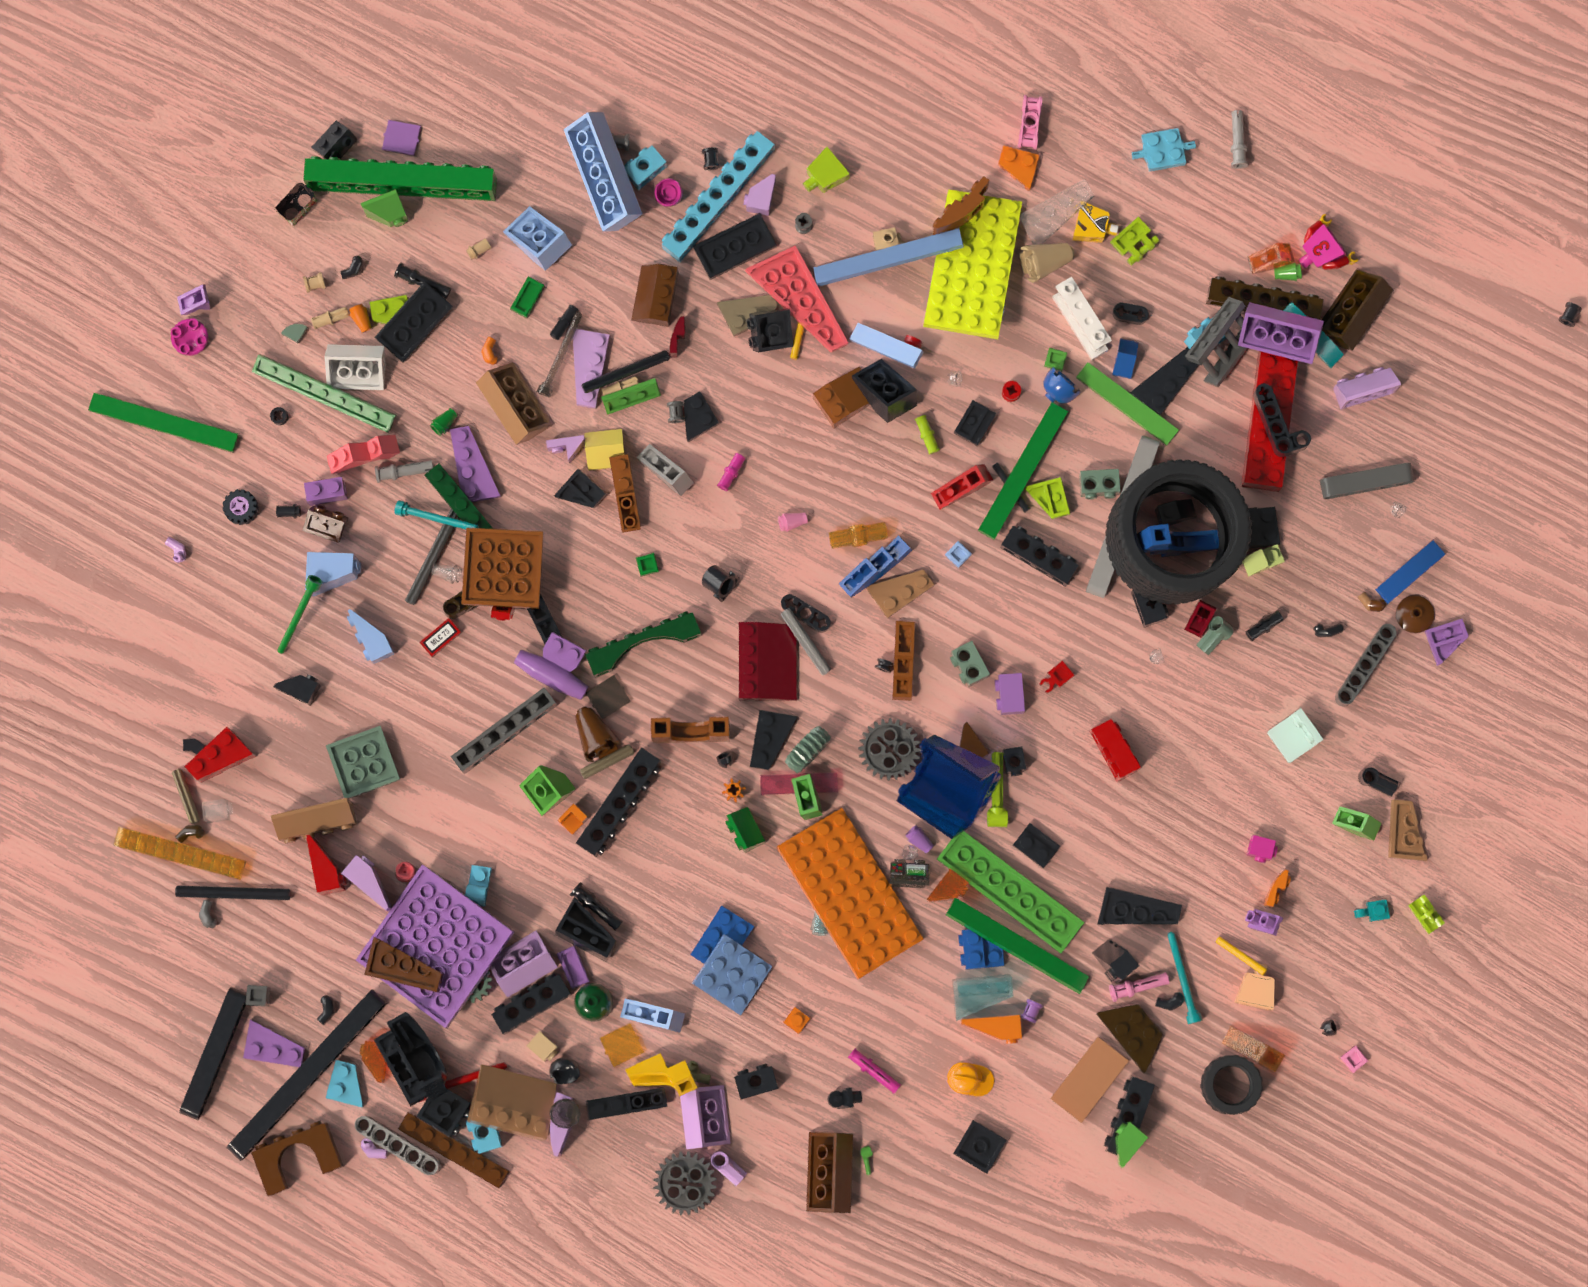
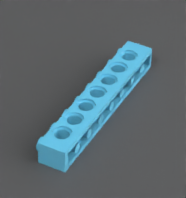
M756 131L754 135L750 134L748 136L745 146L742 149L739 148L733 155L734 159L723 166L721 169L722 173L711 180L708 190H703L700 193L697 203L690 205L686 210V216L683 219L680 218L674 225L675 229L663 237L662 249L678 262L683 260L774 152L775 144L760 132ZM755 150L758 154L756 156H749L748 152ZM743 164L746 168L740 171L736 169V166ZM727 178L734 180L730 185L724 183ZM719 192L722 194V197L715 199L712 195ZM707 206L710 208V211L702 213L700 209ZM694 220L698 222V225L690 227L688 223ZM679 235L686 236L684 241H678L676 238Z

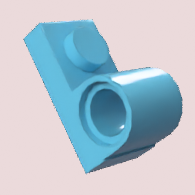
M472 865L465 895L479 906L485 907L492 868Z

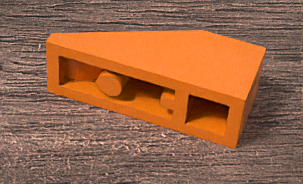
M1020 1015L961 1019L962 1025L1001 1041L1006 1040V1044L1018 1043L1017 1039H1022Z

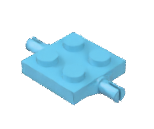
M1179 128L1142 134L1143 149L1131 152L1133 160L1144 158L1148 171L1151 172L1186 165L1184 152L1185 150L1196 149L1195 141L1183 143Z

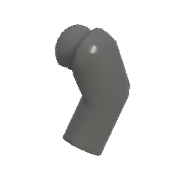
M203 900L199 918L204 927L214 928L217 920L210 915L213 902Z

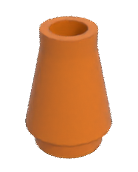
M363 303L349 309V315L359 327L361 333L372 329L367 307H364Z

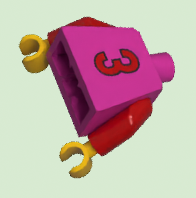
M1323 214L1320 220L1310 226L1306 232L1302 247L1307 254L1299 259L1304 268L1314 263L1317 268L1324 270L1339 269L1348 264L1353 265L1359 260L1351 259V256L1355 254L1354 251L1347 255L1344 248L1328 228L1332 219L1325 222L1323 219L1327 214Z

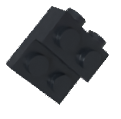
M790 309L749 313L750 318L747 319V327L751 330V337H749L748 343L750 348H753V351L760 353L793 347Z
M1275 506L1249 508L1248 512H1250L1252 523L1249 549L1274 546L1276 544L1280 545Z
M447 1089L448 1092L432 1101L427 1098L416 1117L448 1137H452L453 1134L457 1136L461 1130L462 1125H460L463 1117L468 1118L471 1103Z

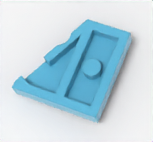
M339 1060L335 1061L326 1094L327 1099L363 1108L356 1065Z

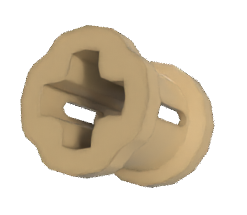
M322 272L316 276L303 277L307 293L318 288L326 289Z

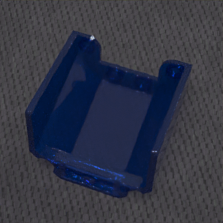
M934 734L929 738L923 739L919 747L921 748L920 753L923 759L914 770L916 774L913 780L907 784L904 783L899 788V796L896 801L950 839H954L970 828L979 811H983L987 806L1001 778L999 773L1000 767Z

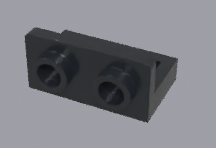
M336 120L311 148L324 159L329 160L331 157L341 159L354 145L357 138L347 127Z

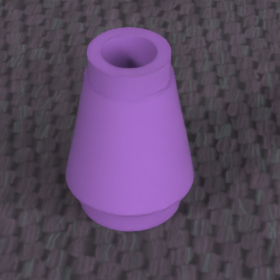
M916 825L905 835L908 838V842L925 853L929 852L934 846L922 828Z

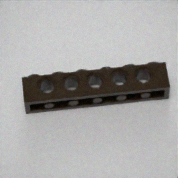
M1216 276L1210 280L1206 304L1222 307L1227 298L1230 297L1242 301L1245 305L1242 311L1245 312L1249 302L1283 311L1286 307L1281 306L1279 300H1285L1288 305L1293 303L1297 308L1299 303L1305 304L1307 310L1301 311L1307 317L1320 320L1324 299L1314 294L1305 296L1301 295L1298 291L1285 292L1278 287H1271L1269 289L1264 288L1261 284L1248 285L1241 280H1234L1232 282L1227 281L1224 277ZM1229 289L1232 292V295L1226 296L1223 293V290ZM1242 293H1248L1251 299H1244ZM1266 296L1269 299V303H1263L1260 297Z

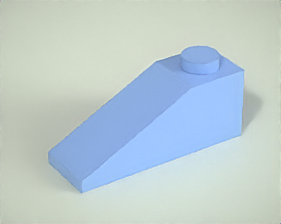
M625 998L620 1017L680 1033L685 1014Z

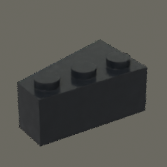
M574 897L557 926L555 935L607 962L616 946V940Z

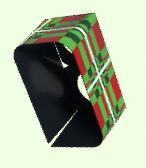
M297 183L275 209L280 216L294 226L317 199L313 191L306 185ZM303 194H307L311 198L305 207L300 206L298 203V198ZM290 208H295L298 211L297 216L293 220H288L285 216L286 211Z

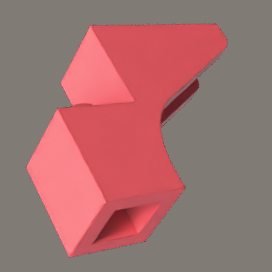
M396 435L376 436L368 442L348 443L327 455L331 474H336L368 462L390 459L399 454L400 450Z

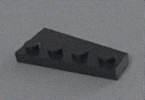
M1189 347L1185 348L1138 385L1130 394L1158 415H1161L1199 365L1188 361L1185 357L1190 350Z
M1106 886L1097 925L1178 924L1182 905Z

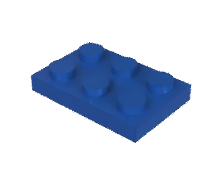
M721 906L690 955L705 964L723 934L742 946L754 926Z

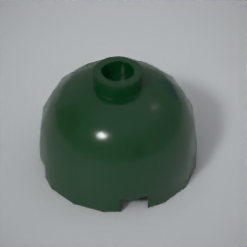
M586 984L575 995V1010L586 1021H601L612 1010V995L601 984Z

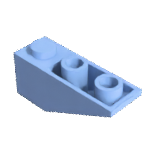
M349 609L347 619L351 627H356L357 633H355L359 644L363 643L365 647L363 653L367 661L371 660L375 664L394 655L387 637Z

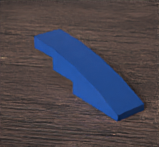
M898 535L886 548L881 547L869 560L865 558L839 585L852 598L885 575L905 558L912 549Z
M1432 540L1375 590L1389 604L1446 554Z

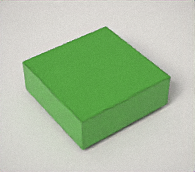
M1049 348L1044 367L1050 369L1055 367L1057 371L1062 372L1067 352Z

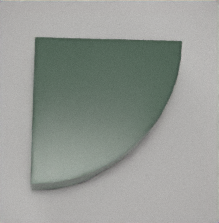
M293 324L286 327L281 334L298 344L308 327L302 324Z

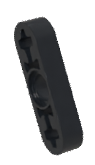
M787 594L782 598L781 607L783 610L788 609L785 600L793 599L795 606L798 607V603L802 604L798 608L797 614L794 613V607H789L798 620L820 633L829 630L831 621L827 615L792 594ZM804 608H808L811 611V616L807 619L802 618L800 615L801 610ZM815 613L818 614L816 616V619L822 621L823 619L826 620V627L822 626L821 628H819V623L815 620L813 621V624L810 623V621L814 618Z

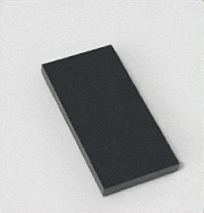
M759 213L694 245L693 249L707 276L712 280L776 248L777 244Z
M424 281L374 338L403 363L453 306Z

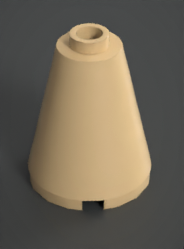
M1068 243L1026 245L1021 247L1023 253H1020V262L1024 274L1028 273L1030 276L1028 280L1033 283L1071 262L1075 253L1073 247L1069 246Z

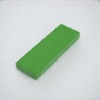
M653 378L602 396L601 398L608 415L659 397L661 394L656 379Z

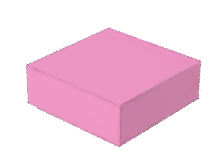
M1354 1046L1340 1057L1352 1073L1368 1062L1357 1046Z

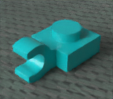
M1386 899L1367 902V908L1354 911L1355 918L1368 916L1369 922L1390 919Z

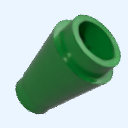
M449 408L433 419L430 427L439 436L446 434L458 415L453 409Z

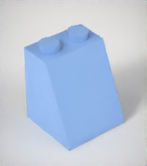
M307 552L306 580L309 575H315L323 582L320 589L313 592L312 596H317L358 579V574H361V562L353 553Z

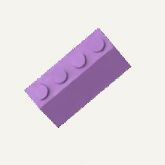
M1249 302L1238 346L1313 364L1324 321Z

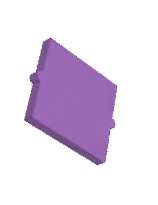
M388 120L386 133L383 134L382 150L414 156L417 143H419L418 137L421 126Z

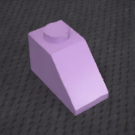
M771 174L751 187L749 194H745L743 205H746L747 212L769 216L776 175Z

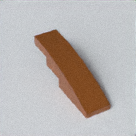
M896 621L892 700L912 701L915 622Z

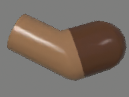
M1366 592L1358 596V599L1368 611L1380 612L1386 607L1385 600H1372Z

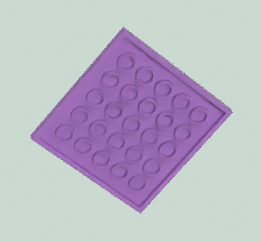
M422 864L356 961L366 968L373 937H377L444 973L439 993L384 979L381 980L444 1028H448L510 940L514 931Z

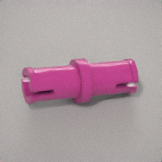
M738 453L734 454L729 466L724 469L725 473L717 484L718 488L726 492L728 491L734 478L738 477V471L746 460L744 456Z

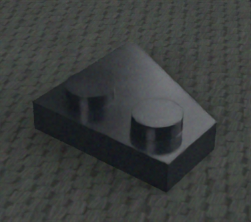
M700 391L684 400L686 439L689 443L718 426L719 422Z
M577 469L556 492L554 497L595 508L607 494L580 469Z

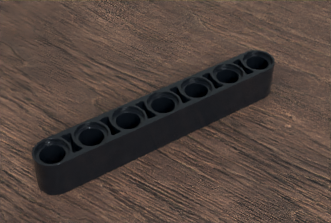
M233 987L229 988L180 1107V1114L195 1120L200 1119L246 1007V992Z

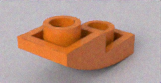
M1283 870L1276 877L1267 893L1264 907L1272 908L1274 904H1278L1279 893H1277V890L1283 891L1286 887H1289L1291 876L1288 875L1289 870Z

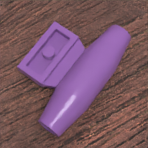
M554 632L551 633L543 648V657L520 650L514 661V664L532 678L565 695L582 700L589 687L571 673L572 670L578 667L586 650Z

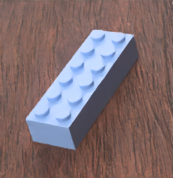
M587 112L566 127L564 132L602 231H619L641 216L642 211L604 113Z

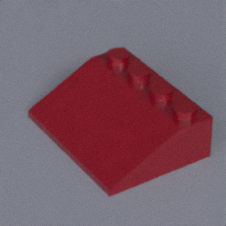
M739 622V701H797V638L787 624Z

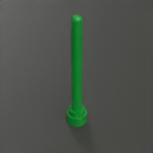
M309 575L305 582L306 591L277 649L279 654L285 652L313 592L319 590L323 583L315 575Z

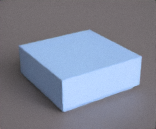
M959 541L945 554L958 568L972 555Z

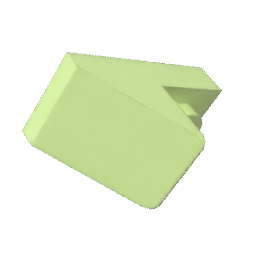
M1276 544L1264 550H1257L1246 556L1242 562L1249 577L1280 565L1285 561Z

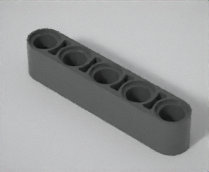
M1411 463L1391 465L1319 480L1323 499L1338 498L1415 482Z
M1384 624L1377 630L1337 691L1335 701L1339 706L1345 707L1354 701L1394 640L1396 629L1393 625ZM1383 629L1390 632V638H1385L1382 635ZM1372 645H1377L1380 648V654L1372 652ZM1362 661H1367L1370 664L1369 670L1362 668ZM1351 677H1357L1360 684L1358 686L1353 685ZM1342 692L1347 693L1349 701H1343L1340 694Z

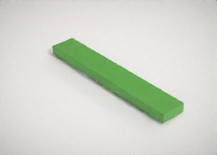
M1087 362L1076 376V379L1166 446L1179 431Z

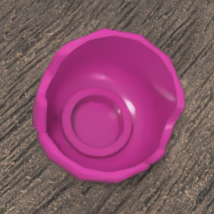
M663 179L656 185L654 192L656 200L665 207L676 206L682 199L683 188L674 179Z

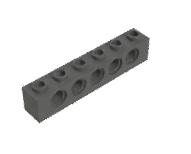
M542 688L453 754L451 758L459 769L466 774L557 706L556 702L547 690Z

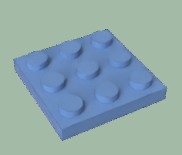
M723 934L692 984L741 1015L772 966Z

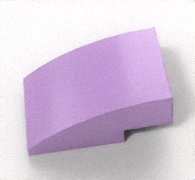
M558 1092L551 1112L550 1138L554 1156L561 1157L574 1123V1119L568 1117L574 1098Z

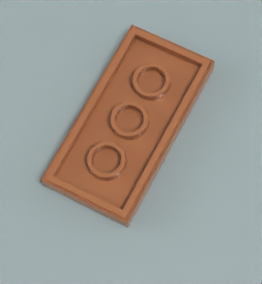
M1097 1037L1050 1099L1082 1123L1129 1060Z

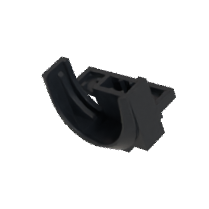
M404 1012L386 1022L390 1030L375 1038L374 1042L410 1107L427 1097L432 1101L448 1092L444 1085L447 1079L446 1068L430 1039L417 1021L410 1014Z

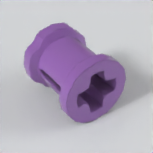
M1027 999V1006L1020 1017L1036 1024V1017L1039 1010L1043 1008V1005Z

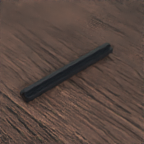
M664 350L583 383L582 389L584 393H589L666 362L670 359L667 350Z

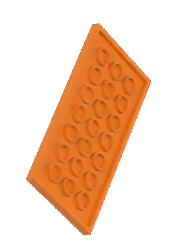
M840 808L776 847L857 980L924 940L843 808Z

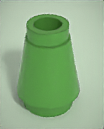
M1294 262L1274 268L1275 279L1292 281L1302 279L1301 264Z

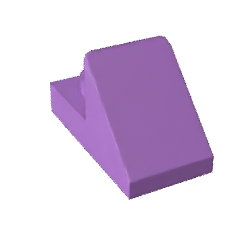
M203 284L177 297L181 315H188L198 309L210 310L206 286Z

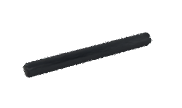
M176 886L175 896L188 898L290 900L291 890Z

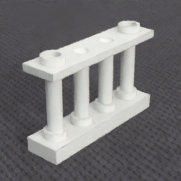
M1070 277L1056 285L1055 288L1058 293L1053 295L1052 298L1090 359L1094 360L1108 351L1106 344L1112 340L1074 279Z

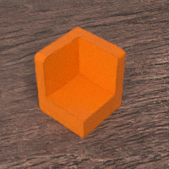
M573 803L558 819V822L571 834H574L589 818Z

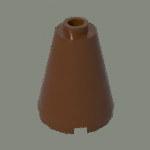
M587 707L577 710L575 720L583 754L587 762H595L593 758L599 757L601 759L615 752L618 749L617 744L620 745L621 743L592 708Z

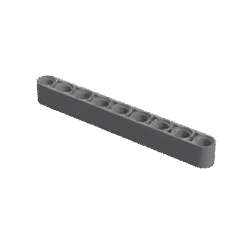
M1141 436L1121 494L1141 473L1151 468L1160 441ZM1105 539L1086 589L1087 593L1104 598L1114 572L1112 561L1108 557L1109 553H1107Z

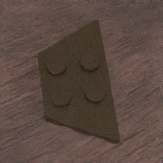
M1139 1004L1098 1012L1096 1014L1144 1074L1162 1038V1033Z

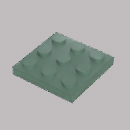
M381 726L326 745L344 798L350 799L400 781Z

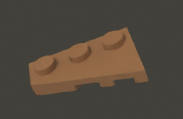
M920 570L870 585L866 590L888 619L934 587V584L926 572Z
M1391 800L1388 858L1428 861L1423 850V840L1419 834L1418 821L1412 801Z

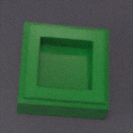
M654 553L636 557L640 577L659 572Z

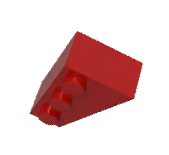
M1110 719L1091 729L1090 733L1116 782H1119L1138 772L1141 767L1136 756L1131 752L1128 741L1122 737L1119 724Z
M226 727L184 767L197 781L202 783L257 756L230 728Z

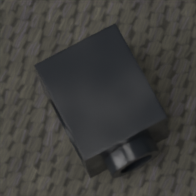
M1023 747L1003 749L1006 774H1011V777L1023 775L1022 772L1026 771ZM1015 757L1019 759L1020 765L1012 767L1009 760Z

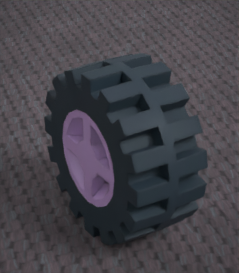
M237 489L235 492L231 491L228 496L226 495L222 507L225 516L236 525L249 524L250 521L254 520L255 516L257 517V510H259L255 497L243 489Z

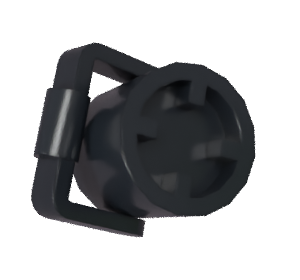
M713 565L704 573L702 585L713 592V596L717 600L723 602L732 591L739 577L732 571L728 573L719 566Z

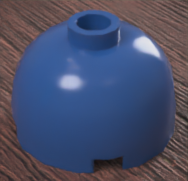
M1052 367L1043 381L1044 389L1047 392L1045 396L1052 403L1055 400L1059 403L1073 401L1081 391L1079 388L1075 391V384L1061 371L1056 373V368Z

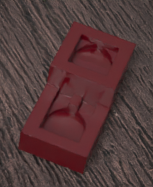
M680 316L672 332L669 349L670 358H678V339H685L684 316Z

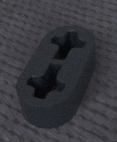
M1118 303L1114 306L1112 315L1118 321L1142 325L1147 321L1149 312L1143 306ZM1124 308L1123 311L1129 314L1123 313V316H1119V312H1116V310ZM1141 311L1142 315L1145 317H1142L1141 320H1139L1138 316L1132 315V313L1138 314V312Z

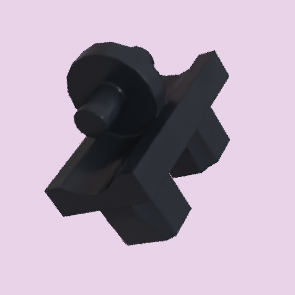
M852 1087L836 1089L829 1093L827 1101L833 1108H852L854 1103H862L861 1091H852Z

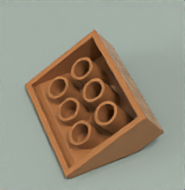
M481 1064L467 1122L544 1141L547 1139L550 1128L551 1112L557 1084Z

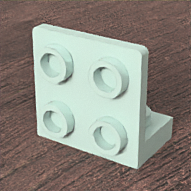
M1301 708L1267 732L1288 763H1291L1324 740Z

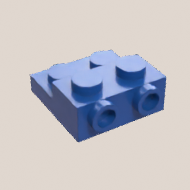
M962 930V935H958L959 946H963L964 953L960 954L961 966H965V970L1004 966L1003 949L971 930Z

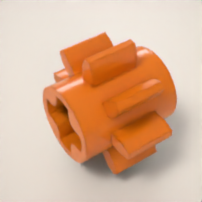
M731 778L729 785L723 784L726 790L722 791V794L728 795L727 801L732 798L737 803L738 797L744 798L741 791L746 790V788H740L741 780L734 783ZM732 786H735L736 789H739V791L736 792V795H733L731 792H728L731 790Z

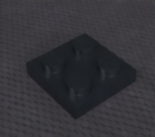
M972 1120L953 1154L988 1174L1007 1140Z

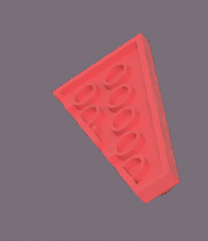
M796 245L746 268L745 272L784 309H790V314L831 353L848 345L844 333Z

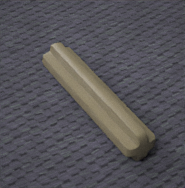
M628 744L582 768L580 772L583 778L587 779L633 755L634 750Z
M176 769L172 771L175 784L188 820L191 824H195L200 821L199 814L183 770Z

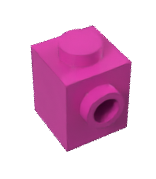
M1252 835L1247 856L1255 857L1254 861L1266 863V860H1272V857H1276L1278 846H1275L1276 841Z

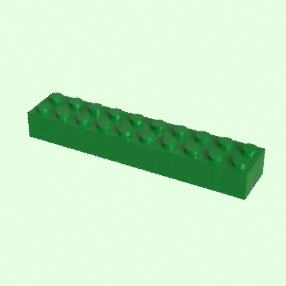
M318 156L305 158L303 181L312 191L383 195L396 190L398 196L496 201L497 178L494 169H491L490 166L473 168L471 165H461V167H455L447 163L437 166L429 162L419 165L410 161L400 164L392 160L382 163L373 159H368L367 162L355 158H349L346 161L336 157H331L328 160Z

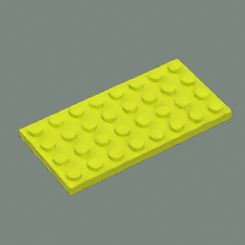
M948 189L945 208L949 203L952 204L955 199L961 202L964 195H969L970 193ZM983 195L985 197L984 207L970 221L959 227L964 248L936 255L923 327L998 340L1022 202Z

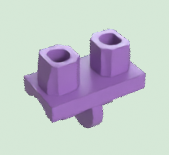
M1256 909L1254 911L1249 910L1245 921L1249 922L1248 928L1274 936L1277 935L1279 924L1283 920L1281 916Z

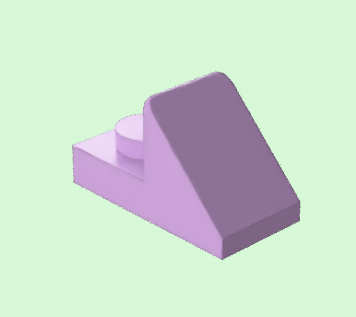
M580 435L546 440L548 452L552 451V453L556 454L562 453L564 449H567L568 461L571 463L585 444V437Z

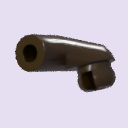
M187 825L175 838L180 843H183L189 836H196L198 839L202 838L205 831L200 825Z

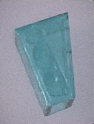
M1010 974L952 979L956 1021L1013 997L1012 977Z

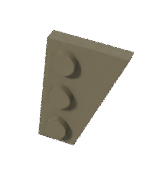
M771 295L717 302L733 337L749 330L747 327V319L750 318L749 313L783 309Z

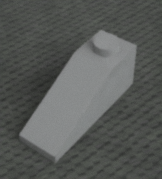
M650 444L637 456L640 462L680 496L694 483L683 469Z

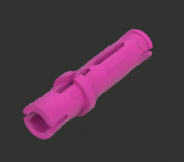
M856 1048L848 1056L849 1059L861 1067L862 1072L866 1071L893 1094L901 1086L900 1083L872 1062L873 1059H868Z

